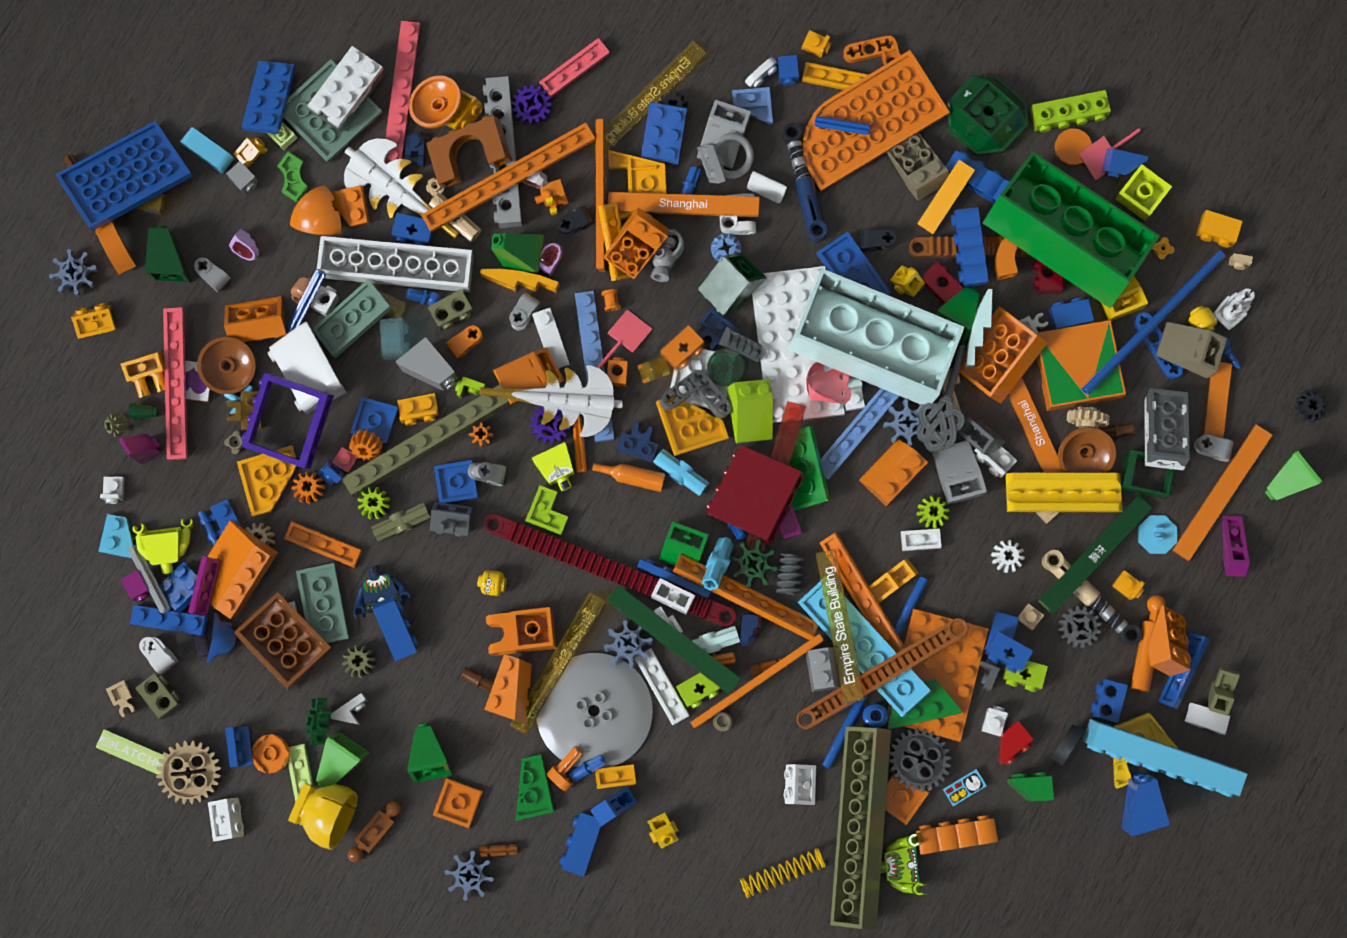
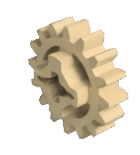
M1078 407V410H1069L1067 421L1068 423L1076 424V427L1099 428L1109 425L1110 416L1100 413L1101 410H1097L1094 407Z

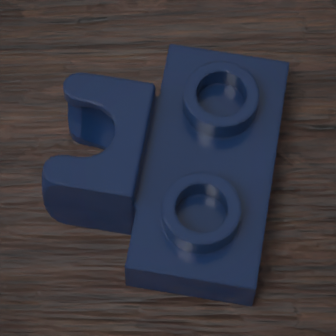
M712 308L699 321V324L705 328L699 336L703 341L705 339L712 341L709 346L710 351H714L719 345L726 327L740 333L738 328Z
M635 422L631 435L621 433L616 451L653 462L659 445L650 441L654 427H648L646 433H641L639 431L640 423Z

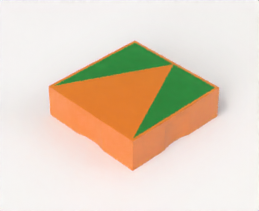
M1111 320L1036 333L1048 342L1036 358L1042 375V389L1047 411L1074 407L1082 403H1098L1121 399L1126 395L1120 364L1089 395L1084 394L1081 390L1117 353Z

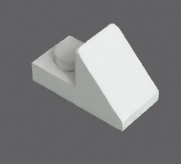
M849 375L847 386L851 390V399L844 404L845 411L863 409L865 404L861 389L862 382L860 379Z
M359 694L331 713V719L360 725L352 711L358 712L366 706L364 703L368 701L364 694Z

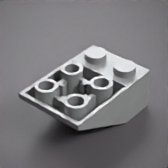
M715 100L701 145H713L720 136L728 133L744 136L751 111ZM727 141L720 146L718 153L722 157L724 167L733 169L741 146L739 142Z
M969 441L955 443L949 449L932 452L947 505L980 497L987 493L982 473Z

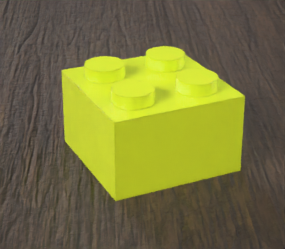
M1141 164L1115 200L1146 221L1172 186Z

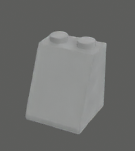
M426 337L396 361L402 372L442 391L450 390L457 384L458 378L455 372Z
M839 648L809 650L806 653L812 692L840 688L845 685L844 677L846 682H849V675H846L845 672L847 664L843 662L846 657H843L845 655H842V651Z

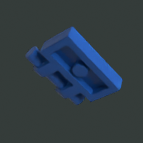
M228 499L210 507L213 513L211 516H207L205 510L198 513L201 519L200 523L202 527H205L208 533L207 538L209 542H212L213 546L230 520L241 526ZM217 521L220 530L216 532L211 524Z

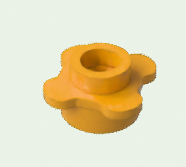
M1163 237L1160 242L1155 243L1152 248L1159 259H1165L1168 254H1173L1175 251L1166 237Z

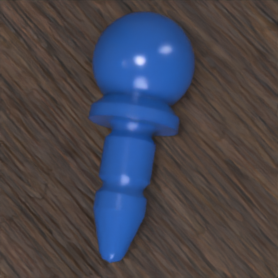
M1227 338L1222 356L1226 354L1232 365L1240 369L1239 360L1231 351L1234 348L1230 346V340Z

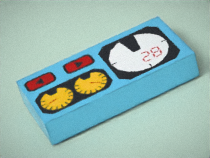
M977 769L944 788L943 791L952 806H955L987 785Z

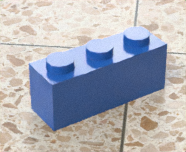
M391 596L372 604L373 612L394 660L397 661L417 653L416 646L419 644L415 634H410L409 628H411L408 618H404L401 613L404 609L400 600L396 601L395 597Z
M581 812L580 816H575L572 825L575 827L573 835L569 834L566 842L569 848L567 854H562L560 864L563 865V870L584 877L601 826L595 817Z

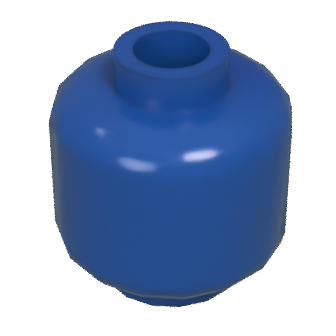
M870 704L864 709L862 720L869 728H881L888 720V712L881 704Z

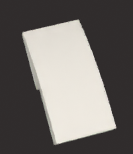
M1190 703L1185 722L1199 728L1209 729L1220 735H1225L1230 716L1209 711L1207 707Z

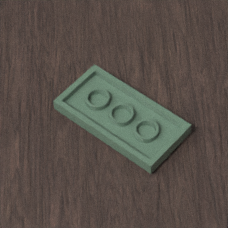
M368 279L312 330L331 355L337 358L390 311L392 307Z
M335 563L296 571L305 621L327 644L349 639Z

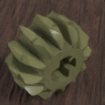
M355 645V652L348 648L350 656L343 655L348 661L342 662V665L348 666L345 672L349 673L352 671V677H355L358 672L359 678H363V671L369 675L370 671L367 668H375L370 662L376 661V658H369L373 652L372 650L366 652V646H363L360 650L359 646ZM358 657L363 659L359 667L354 663L358 660Z

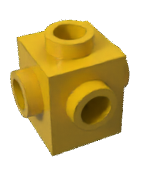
M902 265L890 279L898 293L901 295L905 293L912 297L925 284L914 268H907Z
M666 813L647 821L652 830L649 832L653 843L658 842L661 849L679 840L676 835L678 829L674 821H669Z

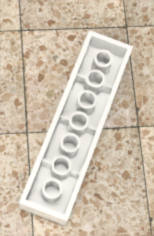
M321 236L317 269L325 271V279L365 282L369 279L375 284L450 291L461 289L463 292H470L474 254L472 250Z

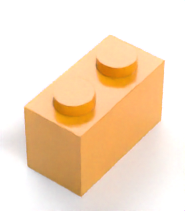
M1205 210L1201 216L1196 236H1199L1203 241L1211 242L1212 240L1218 242L1222 247H1232L1237 242L1242 221Z

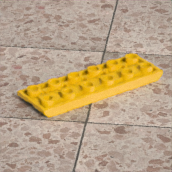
M1119 473L1005 474L1007 512H1122L1121 476Z

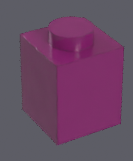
M138 570L121 579L131 600L141 602L149 597L148 594L150 592Z

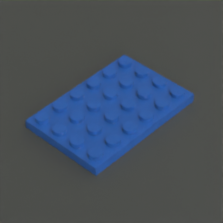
M156 121L55 174L91 232L192 177L191 172Z

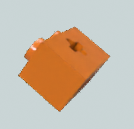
M688 325L661 350V355L677 371L679 368H685L690 363L689 359L693 355L698 356L704 350V341ZM687 346V352H680V347L685 348Z

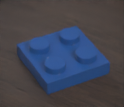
M361 397L350 433L354 435L360 429L363 431L368 429L371 433L375 432L376 436H380V441L388 445L399 408Z
M472 460L434 466L439 503L448 504L478 499L476 481L470 478L468 474V468L473 463Z
M185 562L159 585L168 603L178 614L191 603L197 574Z

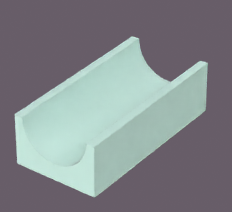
M821 268L812 285L807 305L787 350L918 404L933 403L940 394L964 326Z

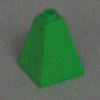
M494 234L491 249L504 269L538 272L544 235Z
M965 287L939 308L936 314L939 317L964 326L959 340L961 345L965 344L975 320L979 293L973 287Z
M429 724L418 725V728L414 731L408 763V773L414 783L453 776Z

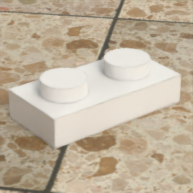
M940 529L901 531L902 551L941 549Z

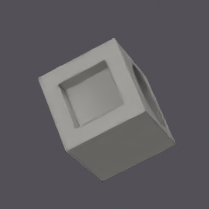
M241 161L226 173L229 179L244 194L253 191L257 186L258 180Z

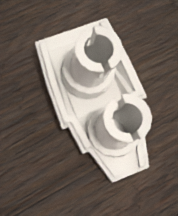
M1244 289L1239 293L1235 292L1230 297L1227 296L1213 313L1216 319L1228 330L1233 328L1247 315V311L1250 309V304L1254 298V292L1250 293L1251 289Z

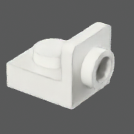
M104 477L103 494H100V498L108 504H117L118 501H124L125 478Z
M993 706V708L987 709L982 732L1001 737L1006 717H1008V713L1004 712V708Z

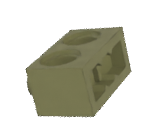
M461 289L428 307L440 331L452 328L455 322L459 320L465 321L474 313ZM459 303L465 305V308L461 311L455 310L456 305ZM446 312L448 317L445 320H440L438 318L440 313Z
M153 674L137 686L136 690L159 719H164L181 706L179 702L180 697L174 690L171 691L167 687L169 683L163 675ZM156 682L158 690L152 693L150 687ZM165 698L170 700V705L167 708L162 706V701Z

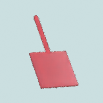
M1140 128L1112 148L1103 136L1079 153L1095 181L1107 173L1102 171L1106 150L1117 149L1141 131Z
M626 310L607 333L617 340L618 343L597 368L601 369L621 344L633 353L652 331V328L629 310Z

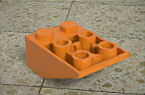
M637 207L625 222L603 258L635 279L668 237V228Z
M547 347L529 353L493 370L502 389L545 388L547 383L546 370H550L557 377L559 385L564 381ZM508 399L510 405L519 402L516 400Z
M1164 605L1160 608L1148 646L1150 666L1168 676H1174L1191 670V657L1187 646L1189 641L1185 632L1186 621L1184 617Z

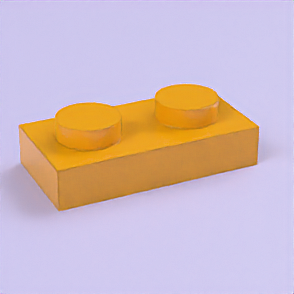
M634 764L595 770L597 789L636 784Z

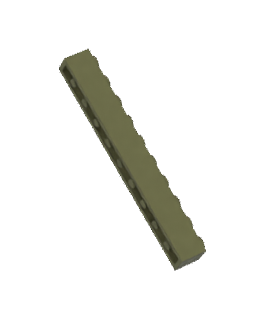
M498 385L493 389H502V387ZM481 395L346 475L342 480L350 494L355 498L362 491L365 492L369 487H374L473 428L472 426L480 424L510 406L507 398Z

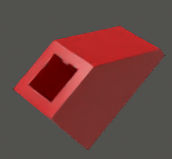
M1019 721L1006 729L1000 737L998 758L1000 764H1010L1016 759V753L1020 750L1023 753L1032 746L1030 742L1033 741V738Z

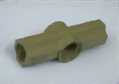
M422 503L407 511H399L391 515L389 519L371 528L375 538L380 542L393 535L408 532L413 526L431 517L425 504Z

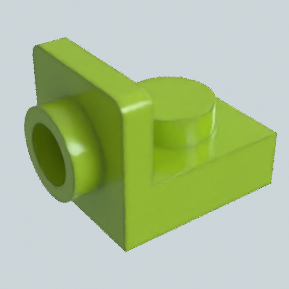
M463 377L462 381H458L455 391H457V396L462 398L466 388L469 393L478 395L480 387L486 388L483 383Z

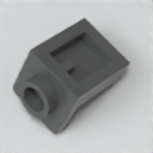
M985 660V662L981 661L979 666L989 670V672L984 673L981 683H983L982 689L990 691L1000 668L996 667V663Z

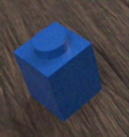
M797 55L778 57L779 83L785 86L794 85L799 80Z

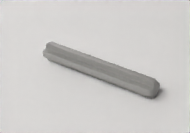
M137 545L131 546L128 552L160 613L163 614L170 611L171 607L146 559L138 552Z

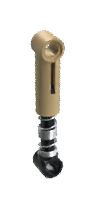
M1050 550L1042 558L1044 568L1051 571L1058 579L1071 566L1058 550ZM1049 556L1057 558V565L1049 563ZM1085 580L1074 591L1073 594L1086 606H1092L1093 610L1096 609L1105 622L1108 621L1112 625L1111 627L1115 628L1123 644L1130 646L1141 640L1142 631L1140 628L1132 625L1130 622L1128 623L1125 619H1121L1119 613L1116 614V610L1107 605V601L1104 602L1101 599L1100 592L1089 581ZM1128 630L1134 632V640L1127 638L1126 633Z

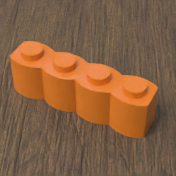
M989 815L978 816V821L970 822V819L966 818L958 820V824L951 825L950 821L938 823L939 827L931 828V824L919 826L920 830L915 831V833L921 834L916 836L917 842H923L921 845H918L919 854L998 842L994 818L989 819Z

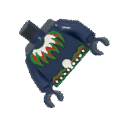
M374 565L368 568L370 578L363 580L362 585L358 589L353 613L355 619H357L358 614H362L363 618H366L365 611L367 613L373 612L372 604L394 596L396 601L400 600L403 606H405V600L409 599L412 603L413 599L406 585L399 578L391 576L389 573L381 575L379 565Z

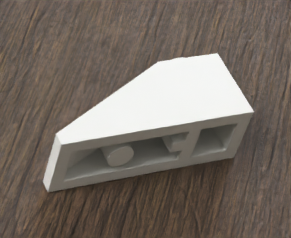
M547 308L533 313L532 316L543 348H548L558 369L569 366L570 364L551 309Z

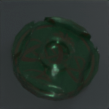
M723 348L715 351L707 362L709 378L713 383L722 387H728L734 382H739L744 374L745 364L743 358L731 349Z

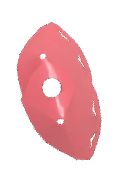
M815 362L810 367L806 377V387L810 399L846 404L851 399V390L847 386L849 375L835 369L825 372V365Z

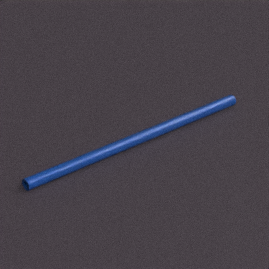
M1218 251L1081 388L1083 393L1089 395L1226 257L1222 251Z
M919 577L894 625V629L899 637L928 583V580L924 577ZM869 695L853 704L822 763L824 767L831 769L845 742L846 727H853Z

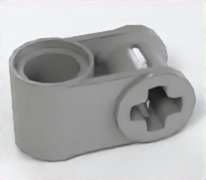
M198 258L194 263V269L197 274L218 293L231 279L222 269L215 266L207 258ZM202 265H203L204 267L207 266V270H204V269L201 270L200 267H201Z
M525 292L510 313L509 319L512 328L517 331L525 329L533 317L532 314L538 312L542 302ZM521 317L522 321H517L516 323L515 319H520Z
M1205 434L1194 442V450L1198 454L1228 462L1234 442Z
M482 462L472 463L468 468V474L474 480L495 486H503L506 466Z

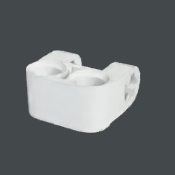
M734 194V195H726V196L755 197L754 194ZM719 216L720 229L724 234L749 235L756 233V222H737V216ZM731 221L734 225L727 228L724 226V222Z
M145 637L140 641L139 648L157 673H165L178 662L175 655L159 638ZM150 642H153V643H154V644L152 645V648H153L152 650H150V647H151Z

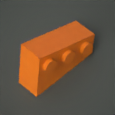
M504 654L484 710L527 724L526 707L529 706L527 693L528 688H530L532 664Z

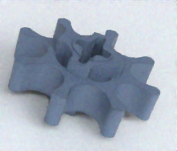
M68 249V259L65 262H60L56 258L53 259V262L60 266V270L56 274H50L49 278L53 281L62 279V285L58 288L61 294H64L68 287H74V294L80 297L79 288L82 284H88L91 288L95 286L92 281L88 280V275L91 272H98V268L95 265L91 267L85 266L86 260L90 257L86 252L83 253L80 259H74L73 251Z
M905 399L903 401V411L897 412L892 406L889 407L888 412L894 415L895 420L891 423L885 422L883 427L895 429L896 435L892 437V443L901 436L906 438L907 445L911 447V437L917 435V430L921 423L919 411L923 404L913 411L908 408V400ZM905 420L912 423L909 428L906 424H903Z
M624 620L623 632L616 633L612 629L608 630L609 635L615 638V642L611 645H604V649L606 652L610 650L617 652V656L613 659L615 666L621 659H627L630 669H634L633 659L640 656L645 661L649 660L648 654L644 653L642 648L645 645H652L653 640L652 638L642 639L640 633L644 629L639 626L637 630L631 631L628 629V622ZM625 643H632V646L628 645L627 647H625Z
M471 851V858L465 863L460 860L459 855H455L454 859L458 862V869L456 871L445 870L446 875L451 874L456 878L455 884L449 887L448 890L452 892L456 887H462L465 892L464 901L468 900V893L472 889L477 890L481 897L485 896V892L480 888L482 881H494V877H486L483 874V869L486 865L490 864V860H486L482 865L476 864L474 861L475 851ZM471 870V874L478 876V878H472L470 881H467L468 878L461 874L468 873Z

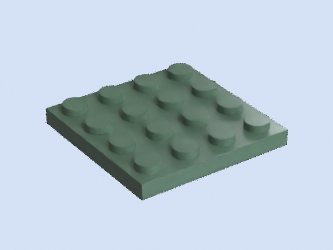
M331 59L288 98L283 117L327 163L336 157L383 113L368 97L342 133L311 113L307 105L337 67Z

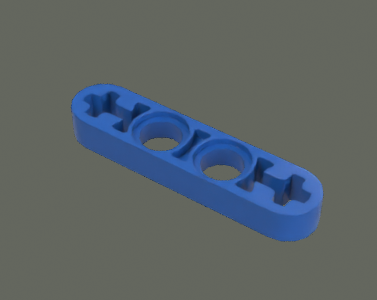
M1143 312L1135 318L1134 324L1138 331L1144 326V324L1140 325L1139 323L1141 317L1149 321L1152 318L1150 314ZM1157 326L1151 333L1158 335V342H1151L1148 338L1149 335L1144 341L1164 374L1170 379H1176L1182 374L1183 368L1170 363L1173 368H1178L1177 374L1174 372L1170 373V364L1168 363L1166 366L1164 364L1168 361L1156 356L1163 335Z

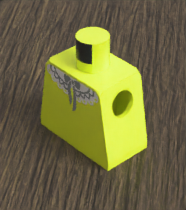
M565 442L532 457L534 464L550 486L558 483L562 492L572 487L568 477L574 475Z

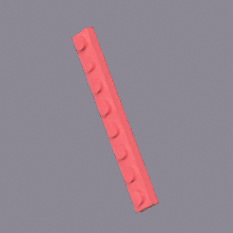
M401 21L385 138L395 142L398 146L388 153L385 159L386 164L396 159H403L409 116V101L412 93L420 33V23Z
M166 308L163 309L167 460L188 459L184 309Z

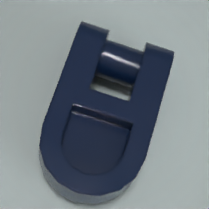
M411 133L405 142V159L411 160V164L424 166V138L419 133ZM412 153H418V157H412Z

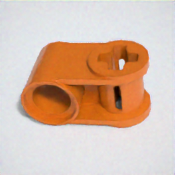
M472 325L448 340L446 345L454 356L460 359L481 343L483 334L477 326ZM471 332L476 333V339L471 337Z

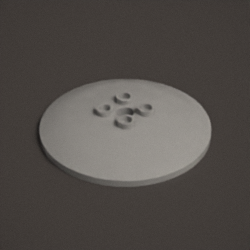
M587 653L566 660V662L564 661L562 668L557 666L558 669L555 668L548 675L540 689L538 701L541 704L537 705L539 707H536V720L542 739L552 753L561 760L564 759L574 746L577 749L579 748L583 755L573 765L574 767H579L582 765V762H588L598 755L604 756L606 765L599 769L617 766L638 751L649 733L653 710L647 685L635 669H630L629 664L625 661L620 660L615 666L613 664L615 657L612 655ZM592 705H596L600 709L599 714L595 717L590 716L588 713V709Z

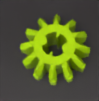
M369 487V494H366L364 491L361 492L364 499L358 498V501L363 503L358 506V509H364L361 514L363 516L368 514L370 520H372L374 514L376 519H380L379 513L381 512L385 516L387 513L383 509H390V505L385 504L390 501V498L385 497L387 494L385 491L380 493L379 487L375 488L374 493L372 488ZM372 500L376 501V503L378 504L376 507H370V505H372L370 503Z
M933 496L929 497V502L924 498L922 500L924 505L919 504L917 506L922 511L917 512L916 515L923 516L919 520L920 523L925 520L927 521L925 524L926 528L929 527L930 523H932L933 529L937 528V523L943 526L944 522L942 519L948 520L949 518L945 514L949 513L950 510L947 508L943 509L947 503H939L941 497H938L936 502ZM930 508L937 510L936 517H934V514L932 516L929 514Z

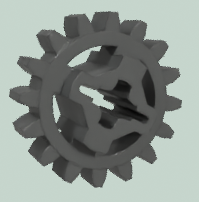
M1076 606L1074 612L1071 608L1068 609V615L1063 613L1061 616L1064 620L1058 622L1062 625L1058 631L1064 633L1061 639L1066 637V644L1068 645L1072 642L1073 648H1076L1078 644L1080 648H1084L1085 643L1091 646V640L1097 641L1098 639L1095 634L1101 633L1100 630H1097L1101 623H1096L1095 621L1099 617L1092 616L1093 610L1086 612L1087 608L1085 606L1081 610L1079 606ZM1077 614L1084 615L1081 619L1072 617ZM1089 621L1092 624V630L1089 628ZM1081 623L1083 630L1077 631V625ZM1067 624L1070 626V634L1067 630ZM1081 635L1086 637L1084 640H1077L1076 638Z

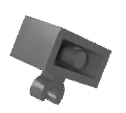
M435 502L431 510L430 531H435L438 534L450 533L458 537L468 536L471 529L473 507Z

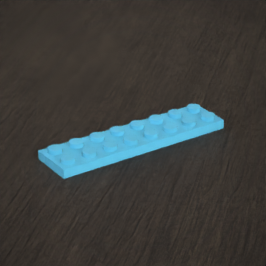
M827 576L798 602L840 650L843 644L848 645V649L843 651V653H849L846 656L850 655L848 657L851 659V662L854 661L853 664L862 674L897 654L837 587L835 589H837L839 598L832 601V599L837 598V595L831 596L833 595L830 594L832 592L827 593V591L835 590L830 589L829 585L826 586L831 584L828 583L830 581H828ZM839 601V608H830L831 602ZM836 612H838V615L840 617L841 614L839 612L842 613V617L838 619L835 618L834 615ZM840 622H843V624H844V629H845V630L842 631V632L836 633L837 630H838V631L843 630V628H840V625H839V624H838L837 626H836V624H837V623H840ZM841 633H845V634H846V639H845V640H843V639L845 638V635H844V634H842L840 641H837V640H836V635H837V634H838V636H837V639H838V640L840 639V634H841ZM909 670L899 678L878 689V692L903 718L931 690L913 670Z

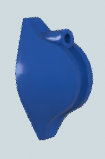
M214 613L213 637L206 664H209L217 656L229 653L234 648L236 642L232 622L221 621L217 613Z

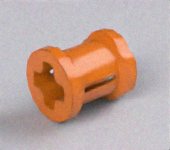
M609 289L601 292L605 299V312L621 309L617 297L618 289Z

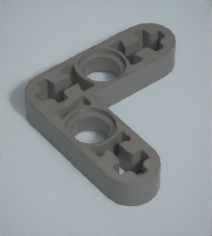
M695 370L666 391L660 399V405L663 409L673 410L697 393L718 418L727 417L732 409L727 398L701 370ZM695 377H696V378H699V377H700V378H701V381H700V382H699V381L695 382L694 379H695ZM679 387H687L688 394H681ZM712 390L715 397L708 398L705 395V391ZM674 394L676 395L672 403H666L667 399L672 398ZM723 406L726 407L725 411H724V410H722V411L719 410V407H723Z

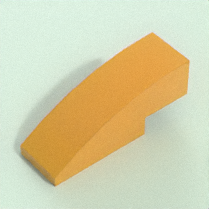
M906 558L869 587L880 603L919 572Z

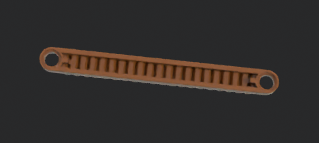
M949 236L914 238L908 248L909 253L916 258H956V252H959L958 245L954 244V238ZM983 236L985 257H995L1004 237ZM921 243L924 249L922 252H915L913 245ZM1020 248L1015 252V257H1032Z
M957 618L948 622L854 679L855 682L843 685L800 711L797 715V724L803 729H812L827 719L832 718L847 707L852 706L867 695L872 694L887 683L899 678L909 670L919 666L929 658L963 639L969 632L968 624L964 620ZM957 623H961L964 626V631L961 634H955L953 631V627ZM805 714H810L812 717V722L809 725L802 723V717Z

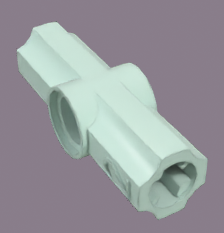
M733 626L716 633L714 631L699 636L698 639L692 640V642L708 654L720 651L721 648L739 643L740 640L736 628Z

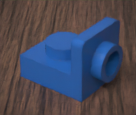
M329 459L317 472V475L331 486L334 482L338 483L342 479L344 471Z

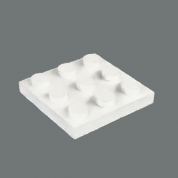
M681 346L680 352H687V346L685 348ZM704 349L698 356L693 355L689 359L690 363L685 368H679L677 371L674 369L670 388L695 370H701L709 377L707 371L708 362L717 352ZM717 354L711 360L712 365H718V363H721L726 366V364L723 361H721L722 359L719 358L721 355L724 354ZM725 354L726 357L732 358L734 363L736 356ZM723 357L727 364L731 362L729 358L726 359L725 357ZM710 362L709 371H710V374H711V376H712L711 362ZM728 364L729 368L733 369L734 364ZM729 369L728 372H725L726 377L730 379L723 381L724 372H721L720 375L714 377V380L718 383L721 380V384H727L728 381V384H730L733 371ZM695 377L694 381H695V382H697V381L700 382V381H701V378H700V377H699V378H696V377ZM714 383L716 387L722 392V394L727 398L726 388L728 386H720ZM679 387L681 394H688L687 387ZM712 390L705 391V395L708 398L715 397ZM697 393L685 400V402L691 405L709 409ZM725 406L719 407L720 411L725 409Z

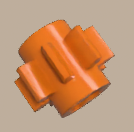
M482 423L477 428L472 426L474 432L469 433L470 437L475 438L472 443L476 444L478 442L481 448L484 443L490 445L489 437H494L492 433H488L491 429L490 426L484 428ZM480 431H483L485 434L482 439H479L477 436L480 434Z

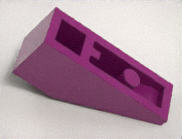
M141 434L118 439L127 455L141 465L161 453L158 448L161 445L155 436L151 437L148 434Z
M1223 516V561L1226 576H1246L1250 561L1242 516Z

